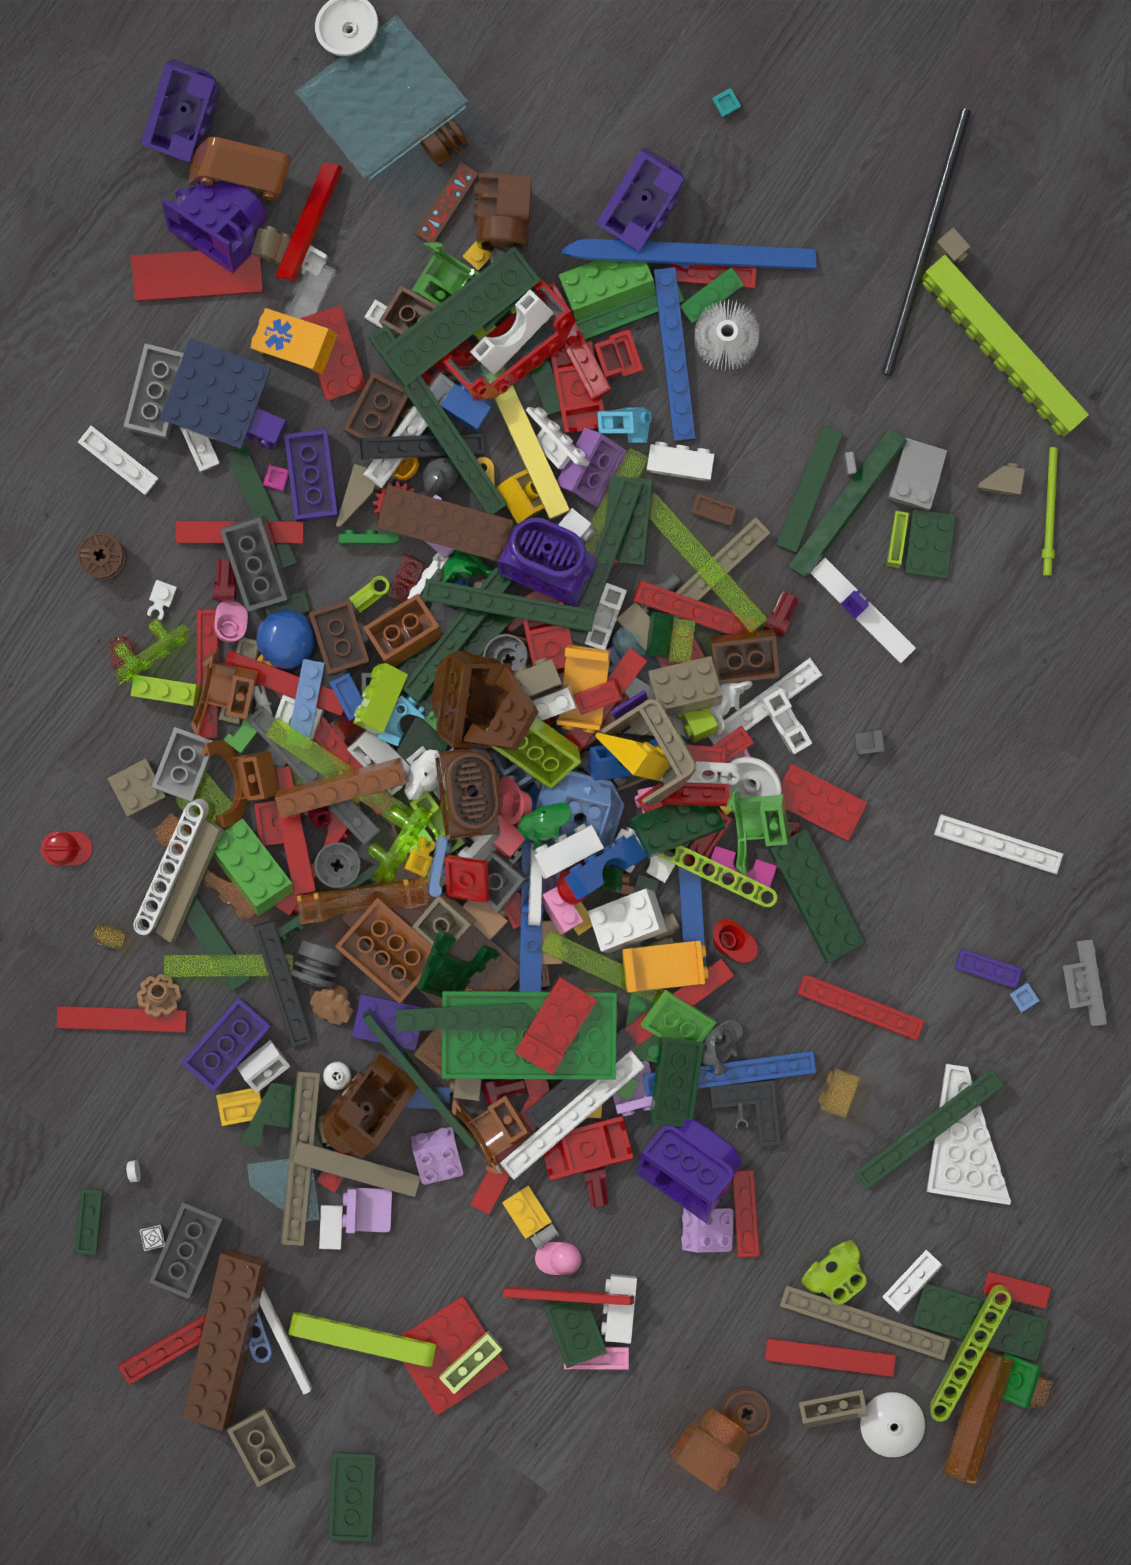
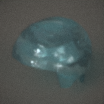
M620 627L612 640L613 647L620 660L630 648L642 657H645L644 648L636 645L639 639L638 635L631 633L625 627Z

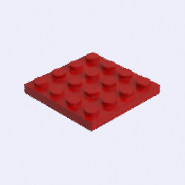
M464 1296L459 1297L400 1335L436 1344L432 1367L402 1361L436 1416L509 1370L507 1363L499 1352L455 1394L439 1378L443 1371L486 1333Z

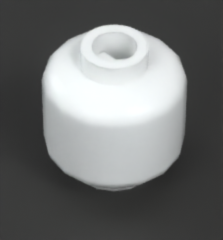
M340 1061L329 1064L323 1073L326 1085L335 1090L343 1089L345 1083L352 1077L349 1066Z

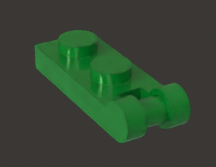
M345 530L344 534H339L340 545H395L400 540L399 534L388 531L387 534H378L376 530H366L365 534H357L355 530Z

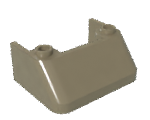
M650 699L612 722L601 731L603 734L614 736L628 726H631L632 730L638 735L653 733L672 766L664 774V786L642 799L644 804L654 806L681 789L695 773L697 765L662 703Z

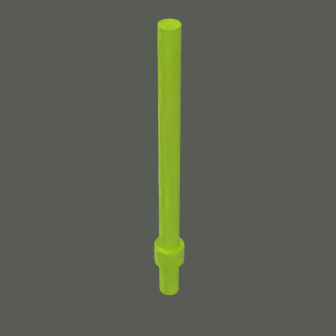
M1056 447L1049 448L1045 546L1042 549L1044 576H1052V559H1055L1053 539L1058 448Z

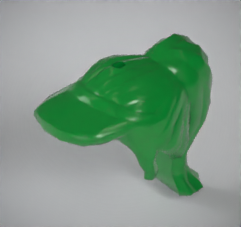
M454 549L451 557L444 564L442 581L450 583L458 579H468L476 575L477 572L482 573L488 578L494 569L486 566L481 556Z
M564 802L539 807L531 814L521 816L518 822V832L525 839L534 841L533 850L544 845L543 841L549 840L551 837L555 841L559 839V827L565 825L571 819L572 810Z

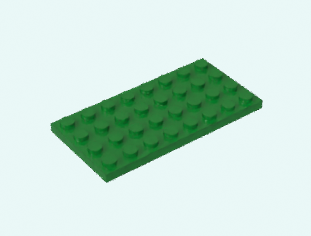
M443 991L442 1007L527 1003L528 1025L443 1029L442 1078L616 1080L617 993L585 992L597 998V1001L552 1075L515 1053V1049L550 992Z

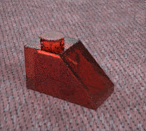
M346 713L330 724L344 742L349 741L363 729L354 724V720L349 721Z

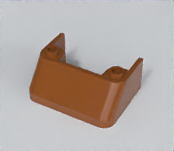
M209 137L193 151L188 185L192 186L197 181L207 186H211L219 180L258 189V193L266 200V204H271L280 196L291 157L284 153L236 141Z

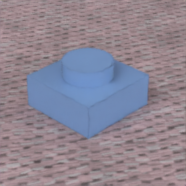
M1025 983L1009 994L1021 1013L1039 1002V999L1028 983Z

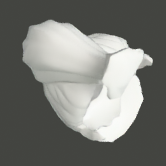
M751 681L719 684L722 692L721 705L709 707L718 724L715 736H721L727 731L723 716L728 713L731 707L735 706L736 710L740 709V694H743L744 690L752 686Z
M427 750L409 767L408 781L404 790L409 800H417L423 796L424 792L433 791L438 787L434 754L439 751Z

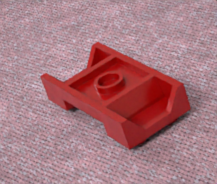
M587 341V344L594 355L592 341ZM565 347L560 348L557 353L550 356L565 435L582 432L584 428L590 430L599 429L597 412L605 411L602 396L594 401L592 400Z
M523 619L533 666H536L535 661L542 658L552 659L563 685L566 663L565 648L567 645H573L569 628Z
M559 976L515 1049V1053L553 1075L564 1053L595 1005L597 998L585 993Z
M622 1116L573 1129L544 1154L550 1182L612 1164L617 1165L634 1160Z

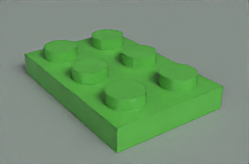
M665 990L643 1019L641 1026L659 1038L669 1037L703 1042L717 1022L707 1014Z

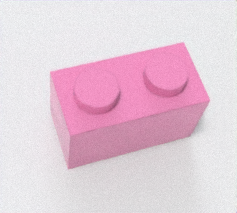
M557 887L541 896V904L560 935L565 934L583 922L574 905L568 904L561 899Z

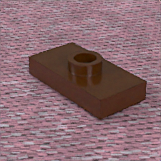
M697 493L690 514L731 527L738 506Z

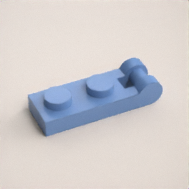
M440 835L437 838L427 887L428 893L433 897H438L442 893L439 882L440 877L445 875L444 857L445 854L449 855L451 842H448L445 836Z

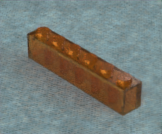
M984 1351L971 1379V1386L965 1399L962 1415L958 1421V1428L952 1440L949 1456L945 1462L944 1474L963 1482L976 1484L1014 1359L994 1351Z

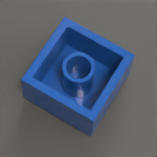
M454 384L441 404L447 415L476 433L480 432L492 413L490 402L487 399L474 401L462 384L460 386Z

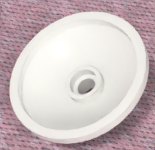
M329 0L319 11L315 22V33L322 47L338 56H351L365 50L372 43L378 31L377 13L367 0ZM349 29H353L352 33H347Z
M752 757L737 758L730 762L739 768V781L734 785H729V797L734 789L739 790L741 798L781 795L780 779L775 770L766 762ZM750 780H755L756 784L751 783Z
M887 1392L874 1397L866 1405L868 1416L860 1419V1429L864 1441L874 1452L885 1457H900L910 1453L919 1445L925 1431V1420L922 1410L912 1398L898 1392ZM896 1423L898 1428L894 1431L891 1430V1424Z

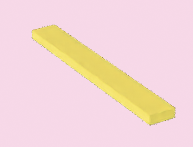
M484 365L480 366L489 384L506 372L503 366L493 375ZM512 385L507 392L494 399L545 511L551 520L570 510Z

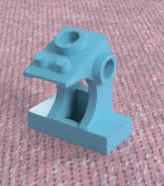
M626 407L612 411L597 412L599 433H628V443H647L649 425L652 419L649 410L644 407ZM619 424H623L624 428H618Z
M403 693L395 704L384 733H379L378 739L398 746L405 734L400 727L401 718L404 715L411 714L424 719L427 715L424 712L426 708L423 705L419 707L416 700ZM400 705L404 706L405 710H402Z

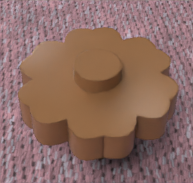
M160 974L156 979L149 976L145 981L141 982V991L137 993L138 1005L140 1008L145 1009L147 1016L158 1019L162 1014L168 1017L177 1010L176 1002L181 1000L179 986L173 984L171 977Z
M335 985L334 988L329 990L315 991L310 1001V1004L314 1007L313 1011L320 1018L327 1019L331 1024L341 1025L342 1022L347 1023L353 1013V1009L349 1007L348 991L339 985Z

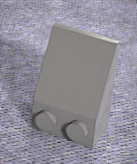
M906 438L908 442L902 449L887 499L923 511H929L936 493L947 450Z
M174 727L151 787L192 802L212 759V756L203 757L202 751L204 745L212 742V740Z

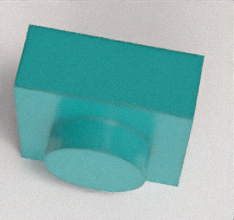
M731 88L712 98L722 118L741 108Z

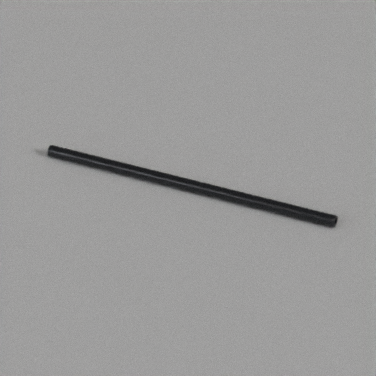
M961 108L884 363L882 370L884 375L892 376L971 114V111Z

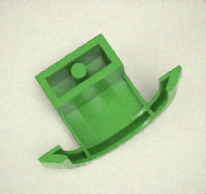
M426 242L423 246L433 256L411 291L438 306L463 287L469 279L472 280L477 276L479 272L445 252L441 248L443 246L441 243Z
M734 789L727 802V811L733 806L738 837L736 868L743 875H747L748 840L765 839L766 846L788 844L789 826L784 794L741 798L739 790Z

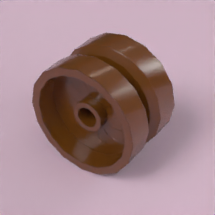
M741 1386L734 1388L726 1395L722 1403V1415L725 1425L732 1433L739 1437L750 1438L757 1436L765 1430L769 1423L770 1409L764 1395L753 1387ZM744 1408L750 1410L749 1413L746 1415L743 1414Z

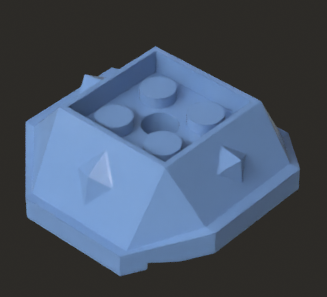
M572 770L552 789L541 782L533 811L539 807L559 802L568 804L572 810L571 819L565 825L559 827V836L566 833L568 837L575 833L574 828L585 823L586 827L589 825L593 826L603 847L609 844L610 846L612 845L624 803L610 779L594 781L591 774ZM583 813L584 816L581 820H574L576 814ZM553 837L543 841V844H547L548 847L556 843Z

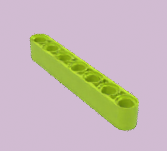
M683 846L675 848V854L672 857H666L664 853L657 855L763 907H771L777 901V894L773 889ZM686 854H691L695 858V863L690 867L683 863V857ZM706 863H710L714 867V873L711 876H706L702 871ZM725 873L733 875L734 881L732 884L725 885L722 882V876ZM745 882H750L753 885V891L748 895L744 894L741 889ZM765 891H769L773 895V899L769 904H765L761 900V895Z
M996 1285L991 1289L930 1402V1411L933 1419L936 1421H945L950 1416L1011 1303L1009 1290L1005 1286ZM999 1293H1004L1006 1298L1003 1301H997L995 1296ZM988 1312H994L996 1317L988 1320L985 1318V1315ZM978 1331L986 1332L983 1338L975 1337V1333ZM969 1349L976 1351L972 1357H967L964 1354ZM958 1368L966 1370L961 1376L956 1375L954 1372ZM947 1387H954L956 1389L952 1394L944 1392ZM938 1405L945 1407V1410L941 1413L934 1411Z
M293 1312L289 1335L426 1367H432L436 1344L298 1312Z

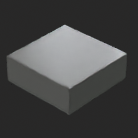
M846 452L844 454L846 475L852 476L857 472L853 452Z

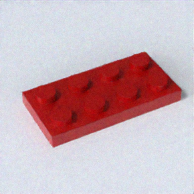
M341 305L299 318L328 328L338 334L323 374L317 373L325 401L364 389L366 383Z
M790 764L781 782V795L784 794L786 810L846 841L849 840L867 802L793 764Z

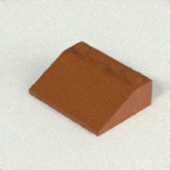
M379 898L373 902L335 946L399 1004L417 986L432 949V945Z

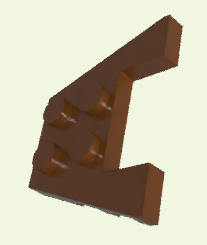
M505 666L496 681V684L507 690L508 694L502 701L494 719L491 720L487 731L472 723L463 739L465 742L473 745L480 744L482 746L518 750L539 711L529 695L522 689V684L515 678V673L512 669Z

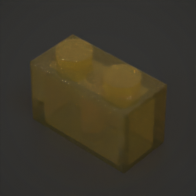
M834 1068L833 1072L829 1071L825 1081L828 1087L826 1092H821L818 1103L821 1104L820 1109L846 1118L860 1077Z

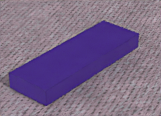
M963 948L960 949L955 969L1015 989L1023 968Z

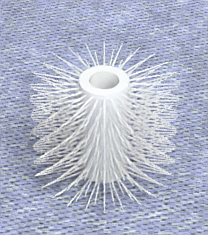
M728 299L727 319L724 300L723 309L721 303L719 308L712 307L715 308L712 309L715 311L709 313L710 317H707L706 321L702 319L698 322L701 333L698 331L695 333L698 334L695 337L700 338L702 336L700 341H696L700 343L697 345L706 348L702 355L705 356L709 350L707 359H714H709L711 362L715 361L714 365L718 359L717 369L722 354L724 358L725 353L726 370L728 354L730 371L731 363L733 367L734 364H739V361L743 360L741 359L743 355L740 354V347L745 348L744 352L746 354L748 350L750 351V348L752 352V349L756 347L754 346L756 344L753 338L756 340L759 338L756 336L759 335L752 333L758 329H755L754 327L756 326L749 322L750 318H746L747 316L745 315L747 313L745 312L747 310L743 311L738 307L736 311L737 301L731 320L730 317L728 320ZM723 334H729L731 336L725 337L723 336Z

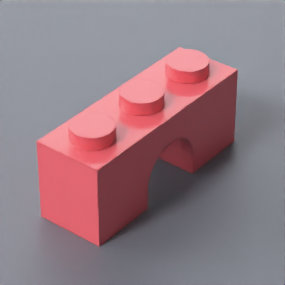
M500 811L497 828L499 837L493 843V847L510 860L526 839L518 832V825L508 824Z

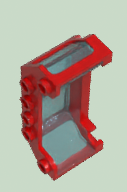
M541 278V281L533 286L537 291L535 295L554 313L495 375L470 352L479 342L464 353L457 350L456 357L448 353L440 359L444 368L459 380L468 390L474 401L497 398L499 395L507 392L513 384L522 380L527 373L540 366L545 359L557 353L564 345L575 323V319L571 310ZM517 312L487 334L486 337L495 338L507 333L515 323Z

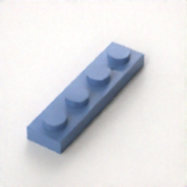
M303 659L287 744L309 748L325 663Z

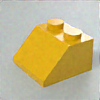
M527 469L509 477L496 487L518 524L545 510Z

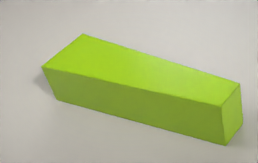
M895 511L886 563L888 567L900 568L909 513Z

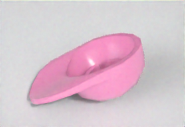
M223 601L217 606L214 630L216 636L221 641L235 643L244 636L247 629L248 614L242 604Z
M547 1242L543 1245L544 1248L540 1247L536 1252V1265L541 1271L551 1275H571L579 1269L582 1262L579 1249L570 1243Z

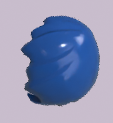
M281 610L275 614L268 615L259 624L256 644L265 661H269L276 668L288 670L300 667L303 659L310 660L316 647L317 637L311 621L303 614L292 610Z

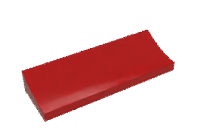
M200 251L131 256L136 302L264 293L261 258L254 254H251L234 273H231Z

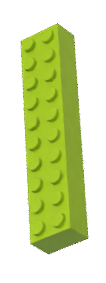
M946 255L941 257L924 273L922 277L924 288L930 293L934 292L938 297L936 299L937 302L944 309L947 307L952 312V319L957 324L961 323L966 328L965 333L970 339L978 341L980 350L986 356L990 355L995 360L993 363L1000 372L1005 371L1009 376L1008 381L1015 388L1019 387L1023 391V398L1029 404L1033 403L1038 408L1036 411L1039 416L1044 420L1046 418L1052 424V430L1058 436L1062 435L1065 437L1089 415Z

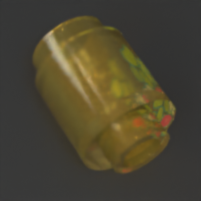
M102 923L101 927H96L93 938L97 939V944L112 949H121L126 932H122L120 928Z

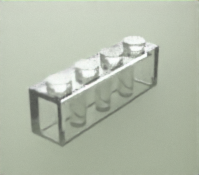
M313 259L309 263L306 262L301 272L304 275L301 283H296L293 294H295L292 302L287 303L284 313L299 319L319 312L336 270Z

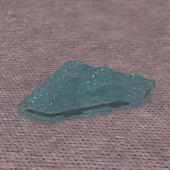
M289 1158L247 1164L250 1186L284 1211ZM311 1168L306 1222L320 1220L313 1168Z

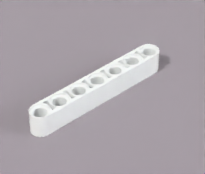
M195 799L187 804L135 918L133 925L138 934L146 935L157 927L201 824L209 812V805L203 799ZM193 805L200 808V815L194 813ZM185 824L192 828V834L185 831ZM176 843L183 846V853L176 849ZM168 862L175 866L174 872L169 870ZM159 881L166 884V890L160 888ZM151 900L157 902L158 909H154L151 906ZM142 919H146L149 922V928L143 925Z

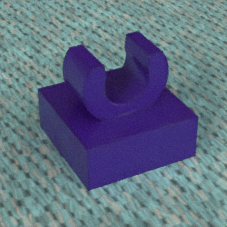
M861 589L854 590L841 603L855 619L869 606L870 599L864 600L859 595L862 592Z

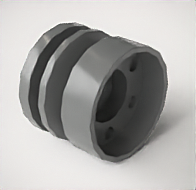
M509 634L498 635L491 639L485 647L483 657L496 658L501 663H510L509 660L513 659L511 668L513 671L525 665L527 668L533 667L529 648L516 636Z
M331 843L324 846L318 852L315 859V873L318 879L324 885L331 888H343L350 885L357 878L360 871V860L357 852L351 846L344 843ZM336 860H340V864L343 865V869H339L338 872H335L334 867H331V863H335Z
M302 939L298 953L306 957L305 962L295 961L294 964L303 969L302 971L292 969L291 975L304 983L316 987L334 988L335 983L327 980V976L338 977V974L331 971L330 967H341L344 954L330 947Z

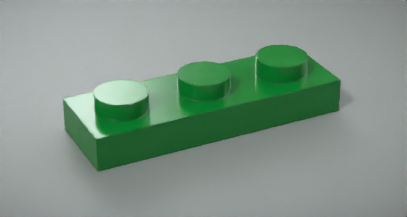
M730 267L680 304V308L693 323L703 315V312L707 313L710 308L712 309V307L719 304L720 300L723 301L744 284L732 267Z

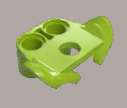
M852 1240L833 1247L829 1250L830 1254L818 1263L816 1261L802 1277V1283L809 1291L813 1293L823 1292L834 1303L843 1304L864 1288L866 1277L858 1264L860 1250ZM830 1261L837 1263V1269L834 1272L826 1271V1264ZM853 1275H859L855 1282H850ZM842 1288V1292L835 1296L834 1291Z

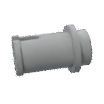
M550 1224V1226L538 1234L534 1233V1236L530 1239L537 1249L540 1247L544 1248V1244L559 1236L554 1226Z

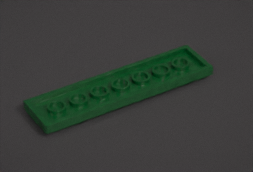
M514 246L387 345L379 354L406 387L541 280Z

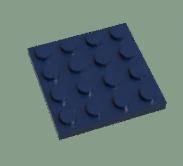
M190 338L160 420L242 450L271 368Z

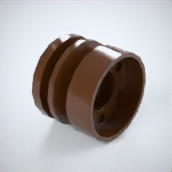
M443 109L438 112L442 122L434 115L431 117L434 128L423 123L413 130L423 149L438 167L451 160L448 152L449 148L457 154L460 153L457 142L464 149L469 146L462 128Z
M91 534L82 541L77 554L79 565L83 571L96 580H112L119 576L126 566L127 557L125 549L119 541L109 534ZM103 551V554L106 557L105 559L99 560V558L96 557V554L102 553Z

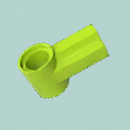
M377 576L349 599L357 610L362 613L381 597L389 593L390 584L385 577ZM378 581L386 583V589L382 592H377L374 588Z

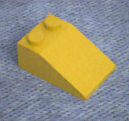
M601 733L595 735L635 776L660 781L671 765L660 745L653 746L648 742L640 743Z

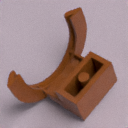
M216 649L206 656L203 662V666H206L203 687L197 710L191 723L195 735H198L201 730L208 704L227 708L226 715L242 719L248 718L258 671L217 662L218 651Z
M221 740L212 741L204 745L202 756L206 757L215 754L221 756L229 764L234 776L235 795L232 805L225 813L216 816V820L223 828L234 825L241 819L246 809L247 800L265 799L276 795V791H279L271 751L239 756L230 744Z
M504 1096L488 1107L489 1110L475 1119L460 1101L453 1100L452 1113L466 1124L477 1140L489 1164L485 1168L489 1172L502 1175L503 1169L497 1156L533 1134L511 1097Z

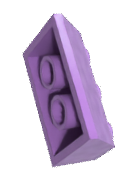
M584 428L575 447L586 454L585 458L590 463L588 466L575 464L570 459L561 472L557 483L561 489L599 508L609 488L610 476L616 475L627 450L601 433Z

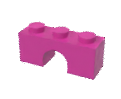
M715 846L710 860L742 874L735 869L733 864L736 852ZM755 859L752 869L744 876L770 888L777 866ZM709 863L707 871L711 872L710 876L714 873V867ZM725 873L723 876L731 878L730 883H733V875L731 873Z

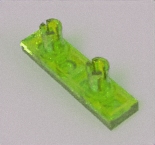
M158 619L153 620L148 625V628L159 641L135 656L124 642L118 644L114 648V652L124 662V665L115 671L114 679L120 685L125 681L130 682L136 677V673L142 669L144 671L149 669L153 665V661L159 657L160 659L166 657L175 646H182L188 638L189 629L183 623L172 632H168Z
M417 807L410 817L400 808H395L392 811L390 818L401 825L403 830L389 852L377 843H373L369 847L368 853L381 863L372 879L377 883H388L395 877V871L406 860L407 852L418 841V835L429 824V818L433 812L428 808Z

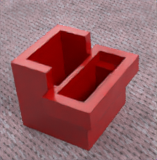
M630 330L611 335L609 340L594 344V351L599 366L607 381L620 376L624 378L643 371Z

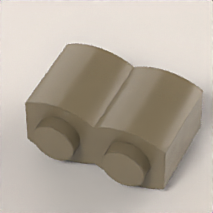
M265 226V229L258 228L251 253L279 266L291 236L281 232L277 233L278 229L270 226Z

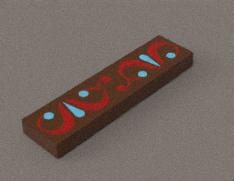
M460 162L416 230L415 235L426 242H436L479 173Z

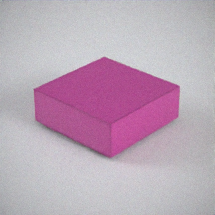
M269 464L263 485L284 492L289 477V470Z

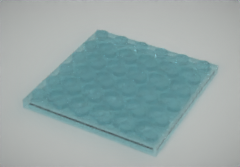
M397 15L378 28L374 40L365 50L355 55L341 56L295 90L298 98L366 182L470 105L465 96Z

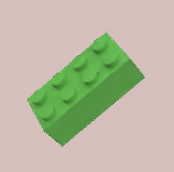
M596 260L559 274L561 287L576 322L656 292L654 280L646 262Z
M241 819L222 832L212 856L257 916L294 893L292 882L244 819Z

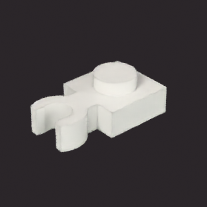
M156 580L149 598L150 601L155 603L148 609L147 615L151 617L152 612L158 610L160 612L158 619L162 620L165 614L163 608L164 606L170 608L177 587Z

